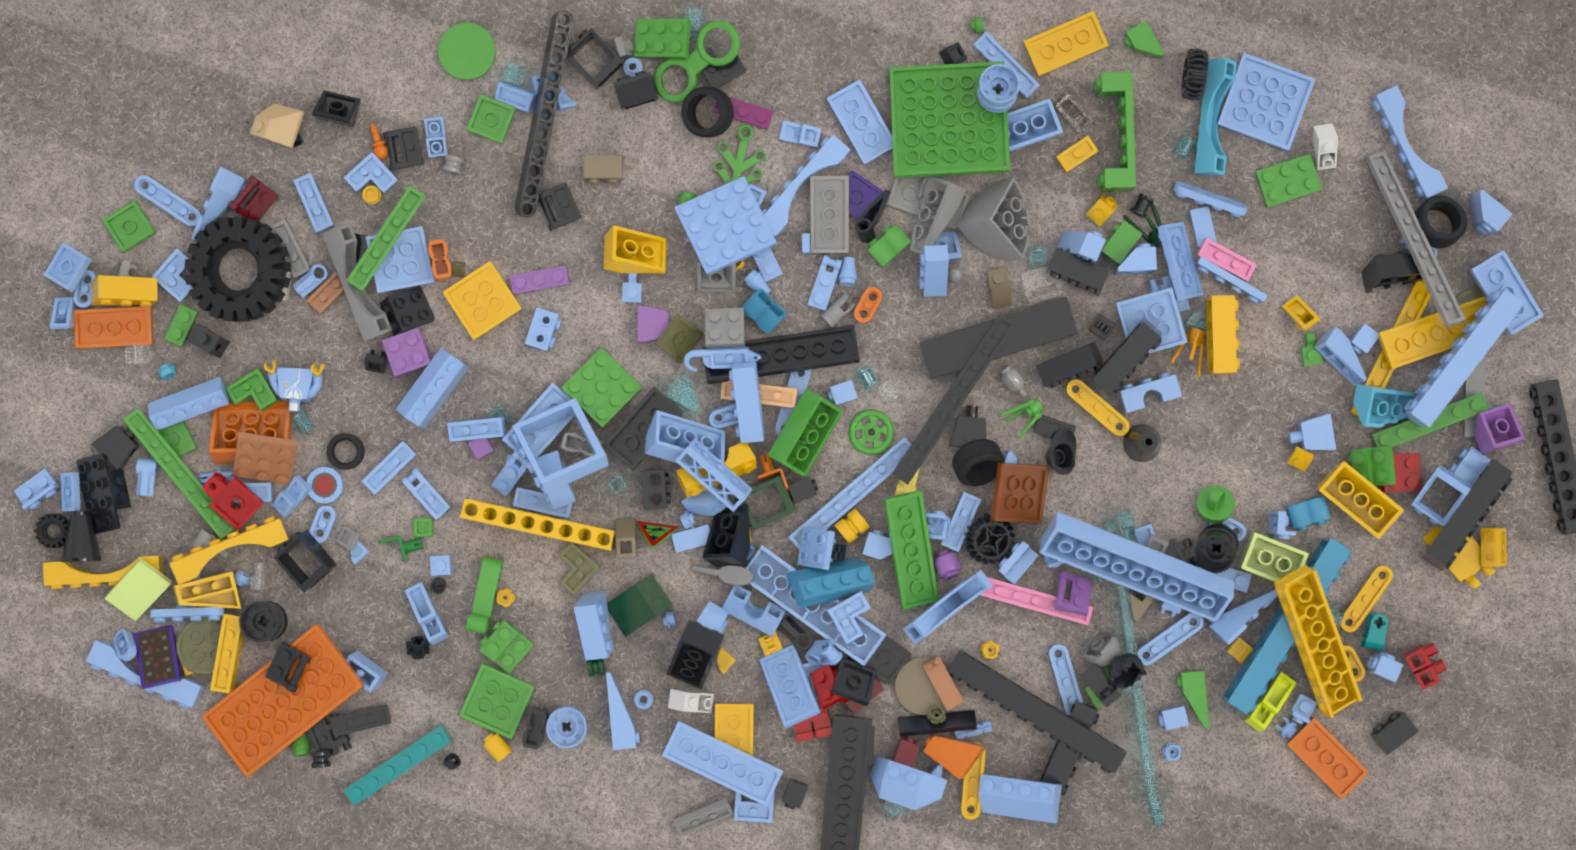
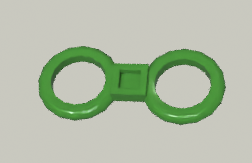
M722 20L711 21L704 25L698 33L696 40L697 49L688 58H668L657 67L654 75V86L658 95L665 101L672 103L683 102L686 96L696 89L697 75L709 65L725 66L732 62L740 49V36L736 28ZM716 28L725 29L732 38L731 50L722 58L711 57L705 49L706 36ZM672 65L682 66L689 75L688 87L679 95L669 94L662 85L663 73Z

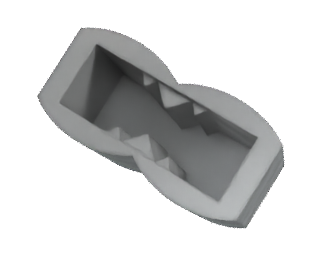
M576 433L564 434L561 445L564 450L573 453L581 452L590 457L594 455L585 437ZM598 439L601 447H603V442Z

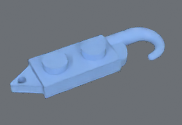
M749 347L691 350L684 357V365L688 370L697 372V368L692 367L689 361L693 357H703V362L708 368H732L733 364L756 362L761 359V355L749 350Z

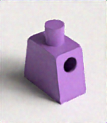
M638 306L637 342L657 341L672 321V319H669L670 312Z

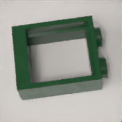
M780 476L752 488L753 490L749 495L772 484H776L787 510L756 523L748 506L749 528L753 527L755 530L796 511Z

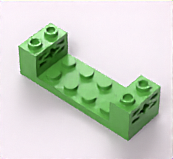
M1132 71L1101 72L1096 81H1094V93H1097V97H1120L1117 100V110L1121 111V117L1118 118V130L1122 131V135L1118 140L1119 149H1122V157H1119L1120 168H1105L1097 176V188H1101V192H1131L1136 187Z

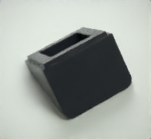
M959 42L939 52L944 64H959L968 59Z

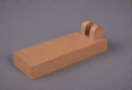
M337 270L306 300L320 315L344 292Z
M939 655L922 664L947 711L964 702Z

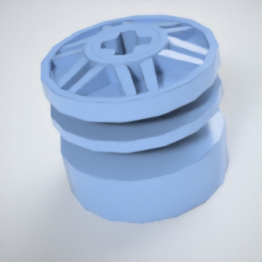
M996 64L986 68L981 74L977 90L978 101L983 108L993 113H1001L1009 110L1014 105L1020 88V80L1016 71L1003 64Z
M573 706L558 707L550 714L547 720L546 731L548 738L553 744L561 748H571L578 745L586 735L587 723L585 716L579 709ZM571 722L570 727L572 729L564 731L562 723Z

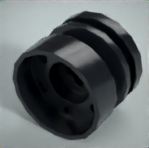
M1220 523L1211 524L1202 530L1194 550L1195 560L1202 569L1212 573H1221L1231 567L1239 546L1238 536L1235 531L1229 526Z
M253 602L247 605L241 612L239 618L240 629L249 640L255 642L273 641L281 637L286 631L288 616L285 609L276 602ZM269 618V622L264 624L263 621Z

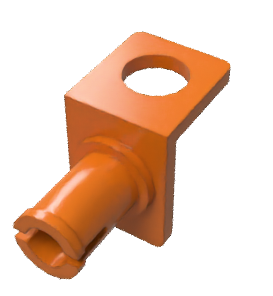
M768 453L765 454L767 462H765L763 455L759 456L758 458L764 471L762 475L757 476L759 482L781 474L787 492L790 491L782 467L775 469Z

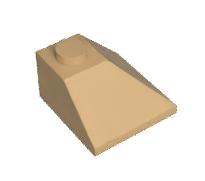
M274 103L256 115L250 134L265 141L293 148L305 112Z

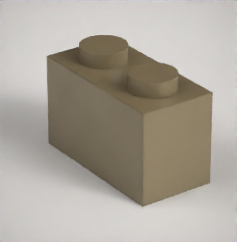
M584 155V180H588L590 184H599L600 180H607L608 184H618L619 180H623V156Z

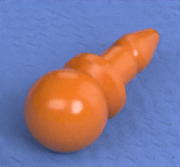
M372 123L371 134L375 142L372 144V147H374L373 153L379 160H383L388 156V149L384 146L385 141L381 142L379 131L375 124Z

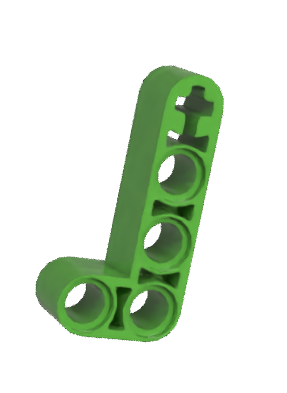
M484 556L472 612L467 620V631L481 634L489 632L488 625L492 619V607L496 600L498 591L496 588L500 582L504 560Z

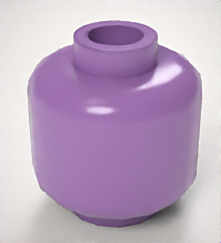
M948 550L939 552L937 554L938 557L934 560L938 576L945 578V580L957 577L962 568L957 554L948 552Z

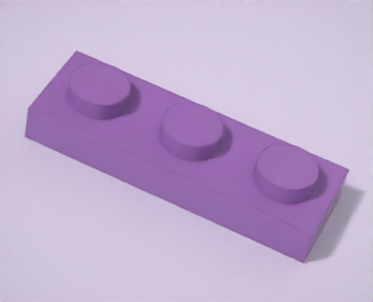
M566 265L509 275L513 295L570 285Z

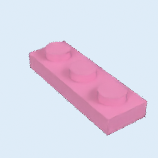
M1208 238L1204 239L1197 253V256H1202L1246 282L1249 281L1257 265Z

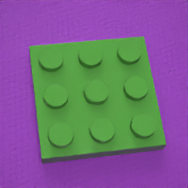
M602 348L561 387V390L571 399L576 398L581 409L601 429L642 389V386Z
M482 663L459 716L512 739L535 685Z

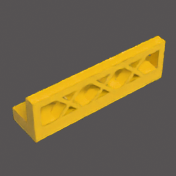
M223 614L211 691L231 693L235 689L244 638L239 624L240 616Z

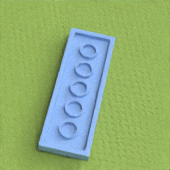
M678 721L662 754L663 757L767 806L783 773V770L681 721Z

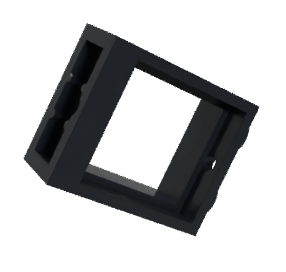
M590 28L589 30H584L579 35V40L575 44H569L566 59L598 90L624 65V62ZM592 38L613 58L594 78L573 58Z
M308 530L302 533L296 532L290 537L291 542L288 545L287 543L283 544L277 550L279 553L274 557L303 593L316 585L337 565ZM301 541L322 564L309 578L289 555Z

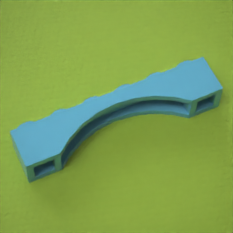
M1227 58L1208 59L1207 79L1202 98L1195 161V173L1204 176H1225L1227 156L1222 150L1219 141L1217 122L1223 99L1235 81L1237 62Z

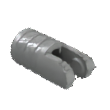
M844 293L820 315L831 328L856 307L855 302H851L844 309L840 308L849 298L847 293Z

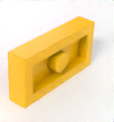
M1086 136L1056 156V159L1067 173L1096 154L1098 149L1090 137Z

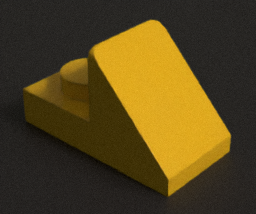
M1298 295L1282 305L1283 310L1295 322L1297 329L1300 331H1306L1321 320Z

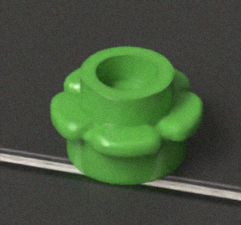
M975 16V20H971L972 32L976 31L979 34L984 32L983 18Z

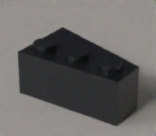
M1058 248L1055 249L1047 268V273H1050V277L1067 281V284L1084 289L1086 292L1096 296L1100 295L1110 271L1105 267Z
M1396 252L1387 256L1378 254L1373 257L1361 272L1366 294L1373 292V288L1384 286V289L1391 288L1390 284L1402 282V285L1423 281L1410 253Z
M1093 342L1038 364L1036 367L1044 387L1050 385L1053 388L1061 385V380L1065 378L1071 381L1078 378V373L1085 371L1088 374L1097 370L1096 366L1104 362L1096 343Z

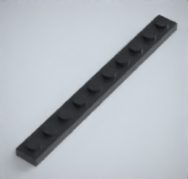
M1001 314L998 315L892 472V475L907 485L910 483L1016 324Z

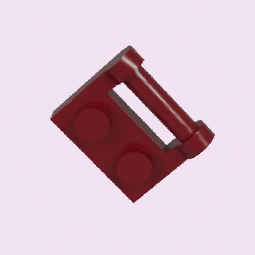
M251 175L247 185L234 201L231 200L228 206L244 218L259 221L279 195ZM254 187H259L248 200V202L244 205V207L241 208L240 205L250 194V192L254 189Z

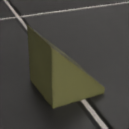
M453 261L452 277H464L465 262Z

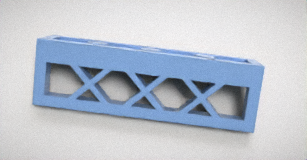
M695 438L675 460L733 512L753 490ZM688 454L693 458L694 464H688L682 458ZM698 468H704L708 471V477L701 476ZM713 481H719L722 484L723 490L716 489ZM728 494H734L739 500L733 504L728 499Z

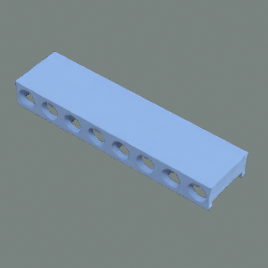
M761 545L746 569L752 572L754 577L753 581L749 584L825 639L831 640L835 646L863 666L867 664L887 636L858 615L855 617V620L864 635L846 644L828 612L829 609L841 602L834 600L799 609L786 575L787 572L796 571V569L763 545Z

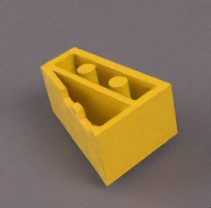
M98 275L91 283V306L140 305L141 307H151L152 304L157 302V278Z
M232 571L187 581L179 585H172L176 602L179 605L241 609Z

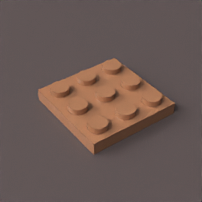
M239 432L233 476L289 485L292 479L298 441Z

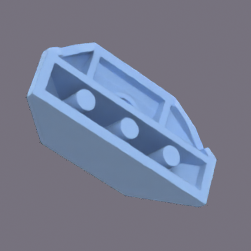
M879 756L875 757L874 765L870 772L879 798L915 811L942 799L948 781Z

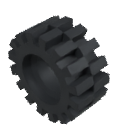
M47 514L41 517L39 523L35 525L37 529H34V532H37L35 538L39 539L38 543L43 544L46 548H60L64 546L69 520L65 516H61V514ZM53 523L57 524L61 530L60 535L54 539L47 534L48 526Z

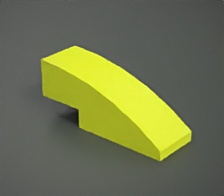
M1281 671L1258 700L1253 712H1249L1244 721L1258 732L1264 731L1274 715L1279 712L1297 683Z

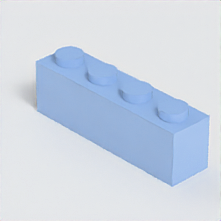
M757 362L733 364L732 370H729V379L734 384L731 394L732 400H736L734 418L738 419L739 426H736V435L740 437L741 443L764 441L765 429Z
M217 377L148 403L149 418L156 430H160L228 405V392L221 377Z

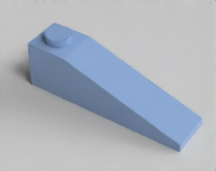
M606 672L613 750L636 748L637 743H640L639 731L636 732L635 725L612 672Z

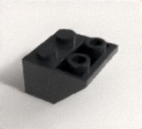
M640 71L635 73L634 77H620L616 79L617 82L613 83L622 111L658 100L650 72Z

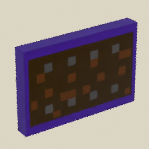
M169 625L134 633L142 689L182 681L173 626Z

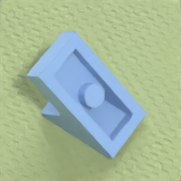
M73 297L55 298L50 329L74 327L76 304Z

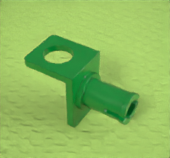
M401 536L378 541L379 544L398 540L403 562L407 561L405 556L407 553L424 549L423 544L414 546V544L422 543L421 537L406 542L401 540Z

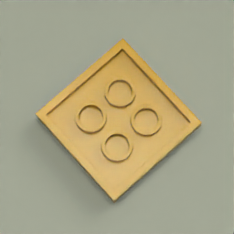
M491 261L442 292L474 341L522 310Z

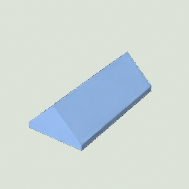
M1050 99L1007 113L1009 152L1063 134Z

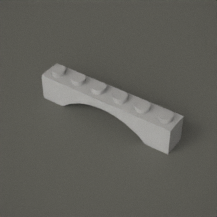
M351 223L322 233L363 340L367 341L391 332L392 328L386 313L373 302L366 290L364 289L361 292L346 282L357 265V239Z

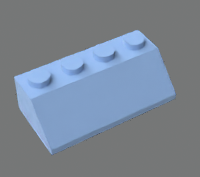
M441 347L396 410L418 427L425 429L470 367Z
M657 410L646 435L645 454L677 463L675 461L676 458L695 438L724 463L725 431ZM688 454L682 458L688 464L694 463L693 458Z
M981 774L979 786L982 813L1057 824L1062 785Z

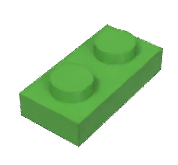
M180 304L164 339L183 347L199 312Z

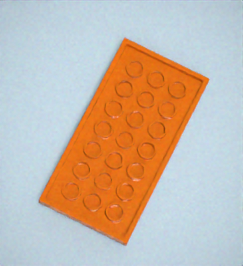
M319 623L291 644V646L312 657L300 677L295 693L288 691L285 687L265 677L272 662L271 660L201 716L246 778L253 775L365 686ZM296 658L294 665L287 677V680L289 681L291 680L298 666V663L300 661L299 658Z

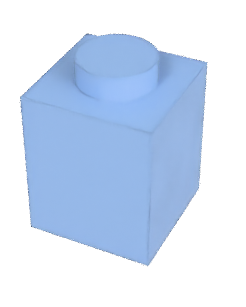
M1361 324L1350 339V342L1356 354H1366L1379 337L1377 332L1367 324Z
M852 380L831 386L830 392H827L830 402H834L835 406L858 398Z
M452 555L430 556L431 576L453 574Z
M1179 705L1159 710L1160 715H1157L1160 727L1163 726L1165 730L1189 725L1185 706Z

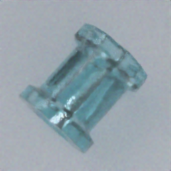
M1182 134L1181 141L1177 148H1174L1173 153L1187 160L1190 150L1197 142L1193 138Z
M871 365L856 373L864 383L865 390L880 382L871 371Z
M305 410L290 419L297 425L301 436L315 428V425L311 424L307 418Z
M614 477L609 482V488L613 493L621 494L627 489V482L622 477ZM617 480H620V483L623 484L619 491H616V487H613V483H617Z

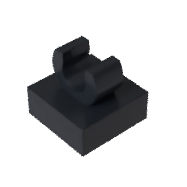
M1099 314L1088 330L1102 340H1105L1116 324L1102 314Z
M372 349L370 354L366 353L364 359L365 370L384 374L386 368L385 352L382 351L381 356L375 355V350Z

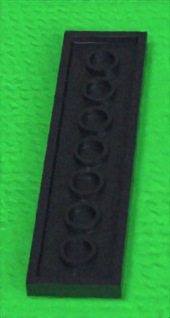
M854 325L746 341V347H749V350L761 355V359L756 361L758 377L860 362ZM705 365L707 384L730 381L729 370H732V368L711 369Z
M834 714L820 850H859L872 718Z

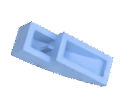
M420 582L404 590L428 642L435 645L449 638L448 631L424 584Z

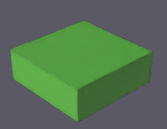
M413 518L414 537H433V518Z

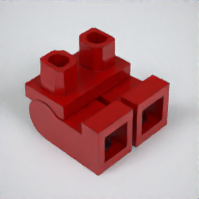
M1434 643L1424 646L1420 644L1404 653L1422 690L1440 682L1438 674L1447 669L1442 659L1434 663L1430 661L1429 657L1438 653Z
M819 700L816 701L821 713L794 725L797 742L814 739L811 721L814 724L816 738L832 735L828 710L821 707Z

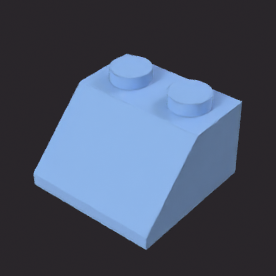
M1483 189L1470 196L1473 224L1477 226L1475 229L1482 235H1491L1498 232L1512 215L1508 209Z
M1149 243L1139 244L1113 271V274H1143L1156 271V246L1150 247Z

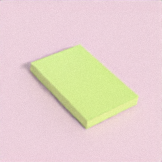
M140 558L105 596V600L136 621L168 588L172 580Z

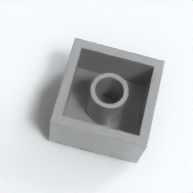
M744 308L705 309L706 349L746 347Z

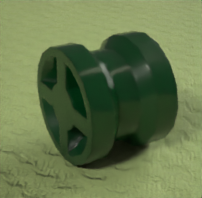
M603 659L587 660L589 677H593L595 674L605 675Z

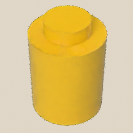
M491 733L483 740L485 742L483 747L497 763L512 751L498 733L495 735Z

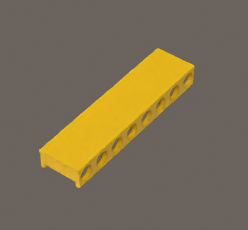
M464 499L462 512L459 516L464 519L610 551L614 550L613 546L616 537V531L473 499Z
M1304 565L1274 582V586L1322 715L1332 719L1335 713L1356 701L1361 702L1362 697L1317 571Z

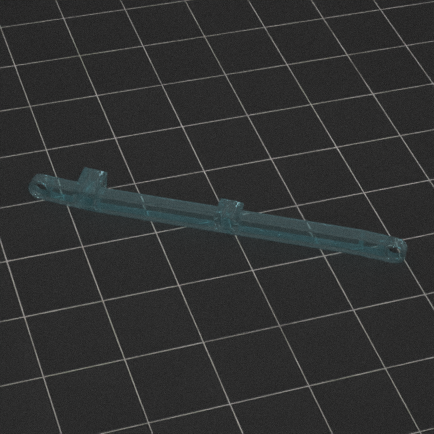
M1104 521V530L1117 535L1114 521ZM1095 575L1096 582L1098 583L1108 581L1107 579ZM1116 583L1126 653L1138 656L1129 588ZM1141 678L1132 687L1122 689V692L1125 696L1132 694L1145 789L1154 826L1158 827L1165 825V819L1157 789Z

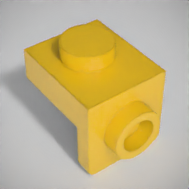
M1103 194L1085 215L1100 227L1117 209L1118 205L1114 198Z

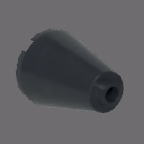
M1146 424L1135 425L1124 436V451L1134 461L1148 462L1154 459L1160 452L1161 437L1152 426Z
M74 511V515H70L61 562L101 561V553L91 515H86V511Z

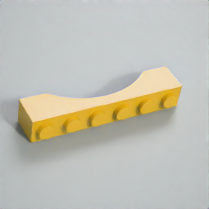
M268 517L263 520V524L258 526L256 523L246 526V530L238 533V530L227 534L228 538L220 541L217 538L208 542L209 545L204 548L200 545L190 549L191 553L183 556V553L171 557L172 561H169L178 585L196 578L212 557L229 547L241 544H260L272 547L287 541L288 537L280 518Z
M163 555L138 557L127 567L108 574L86 572L69 562L43 563L44 586L51 585V589H62L63 585L70 584V588L82 587V583H89V587L101 586V582H108V586L116 585L140 558L164 575Z

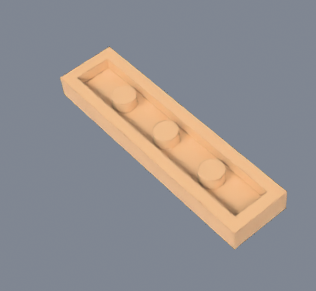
M722 382L720 399L732 400L731 389H734L733 382ZM759 384L761 404L796 407L798 388Z

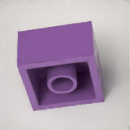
M415 328L382 340L394 377L398 378L424 369L432 360L420 328Z

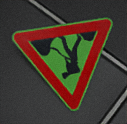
M636 521V526L652 549L656 548L678 530V527L674 525Z

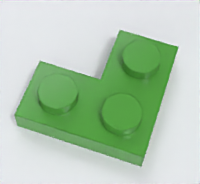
M259 368L226 388L235 405H239L248 398L253 397L259 409L264 411L278 402L276 395Z

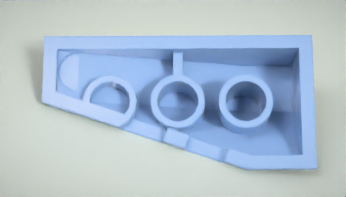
M222 167L219 168L210 188L213 191L212 196L204 203V211L206 212L199 217L191 239L196 240L194 237L199 231H206L205 226L212 221L219 222L218 219L222 218L231 209L228 204L231 200L234 201L249 182L248 180Z
M1274 588L1224 611L1216 622L1208 620L1210 623L1207 626L1223 643L1230 644L1247 628L1245 623L1256 619L1260 613L1258 610L1266 608L1278 596L1276 589Z

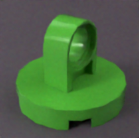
M1209 486L1199 493L1196 500V508L1199 516L1210 523L1224 522L1234 512L1235 499L1226 488Z

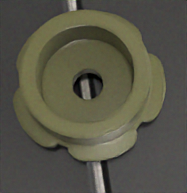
M932 706L927 713V718L933 724L942 723L946 719V712L941 706Z

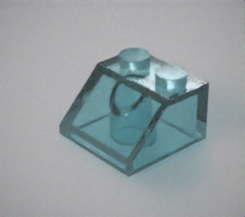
M684 375L681 378L676 376L666 397L701 416L702 410L696 388L692 384L693 381Z

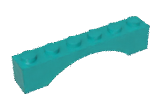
M442 724L343 791L352 805L355 806L453 741V738L444 724Z

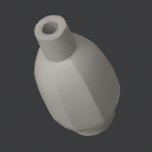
M1007 365L1000 371L1002 374L1001 380L1010 391L1018 392L1021 398L1028 394L1024 389V379L1016 368H1011L1010 365Z

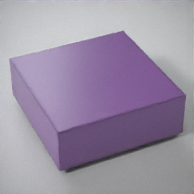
M488 438L474 439L468 442L477 460L494 451Z

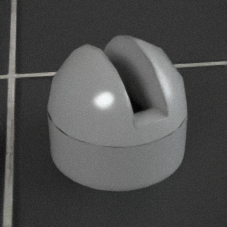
M948 269V279L954 283L959 282L963 276V270Z

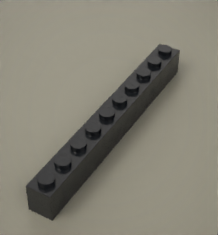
M963 650L958 652L947 670L955 680L960 682L962 679L967 682L968 688L975 692L980 690L984 693L983 697L992 702L996 700L1001 703L1000 707L1008 712L1012 710L1017 713L1016 717L1020 720L1032 722L1034 724L1033 727L1043 733L1045 730L1050 733V738L1058 743L1063 741L1067 744L1066 748L1074 753L1079 751L1084 754L1083 758L1090 763L1097 762L1101 765L1100 769L1108 774L1111 772L1116 773L1128 753L1123 748Z

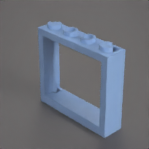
M576 398L512 426L514 434H511L514 443L515 445H520L519 452L522 459H527L528 463H526L530 474H535L534 482L537 487L542 488L544 494L609 466L606 454ZM570 415H574L594 455L544 477L524 436Z

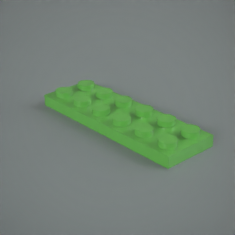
M916 490L884 498L901 609L906 610L939 600L922 491Z

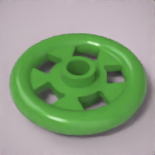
M868 409L861 411L850 422L848 429L849 440L853 447L863 454H880L893 441L894 427L892 421L879 410ZM868 417L870 423L863 426L861 420ZM878 419L884 423L882 428L875 424ZM870 428L875 430V434L873 436L868 435V430ZM856 430H862L863 438L857 439ZM881 433L886 435L883 442L878 441ZM866 441H869V442H873V441H874V446H873V447H866V446H865V442H866Z

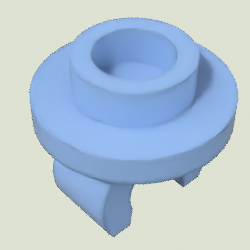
M1283 717L1282 719L1286 722V726L1280 727L1278 724L1275 726L1279 732H1282L1281 736L1283 738H1290L1296 733L1297 724L1295 722L1290 723L1286 717Z

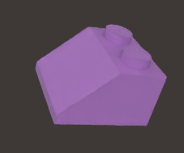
M1511 403L1477 414L1475 439L1482 455L1513 446L1525 439Z

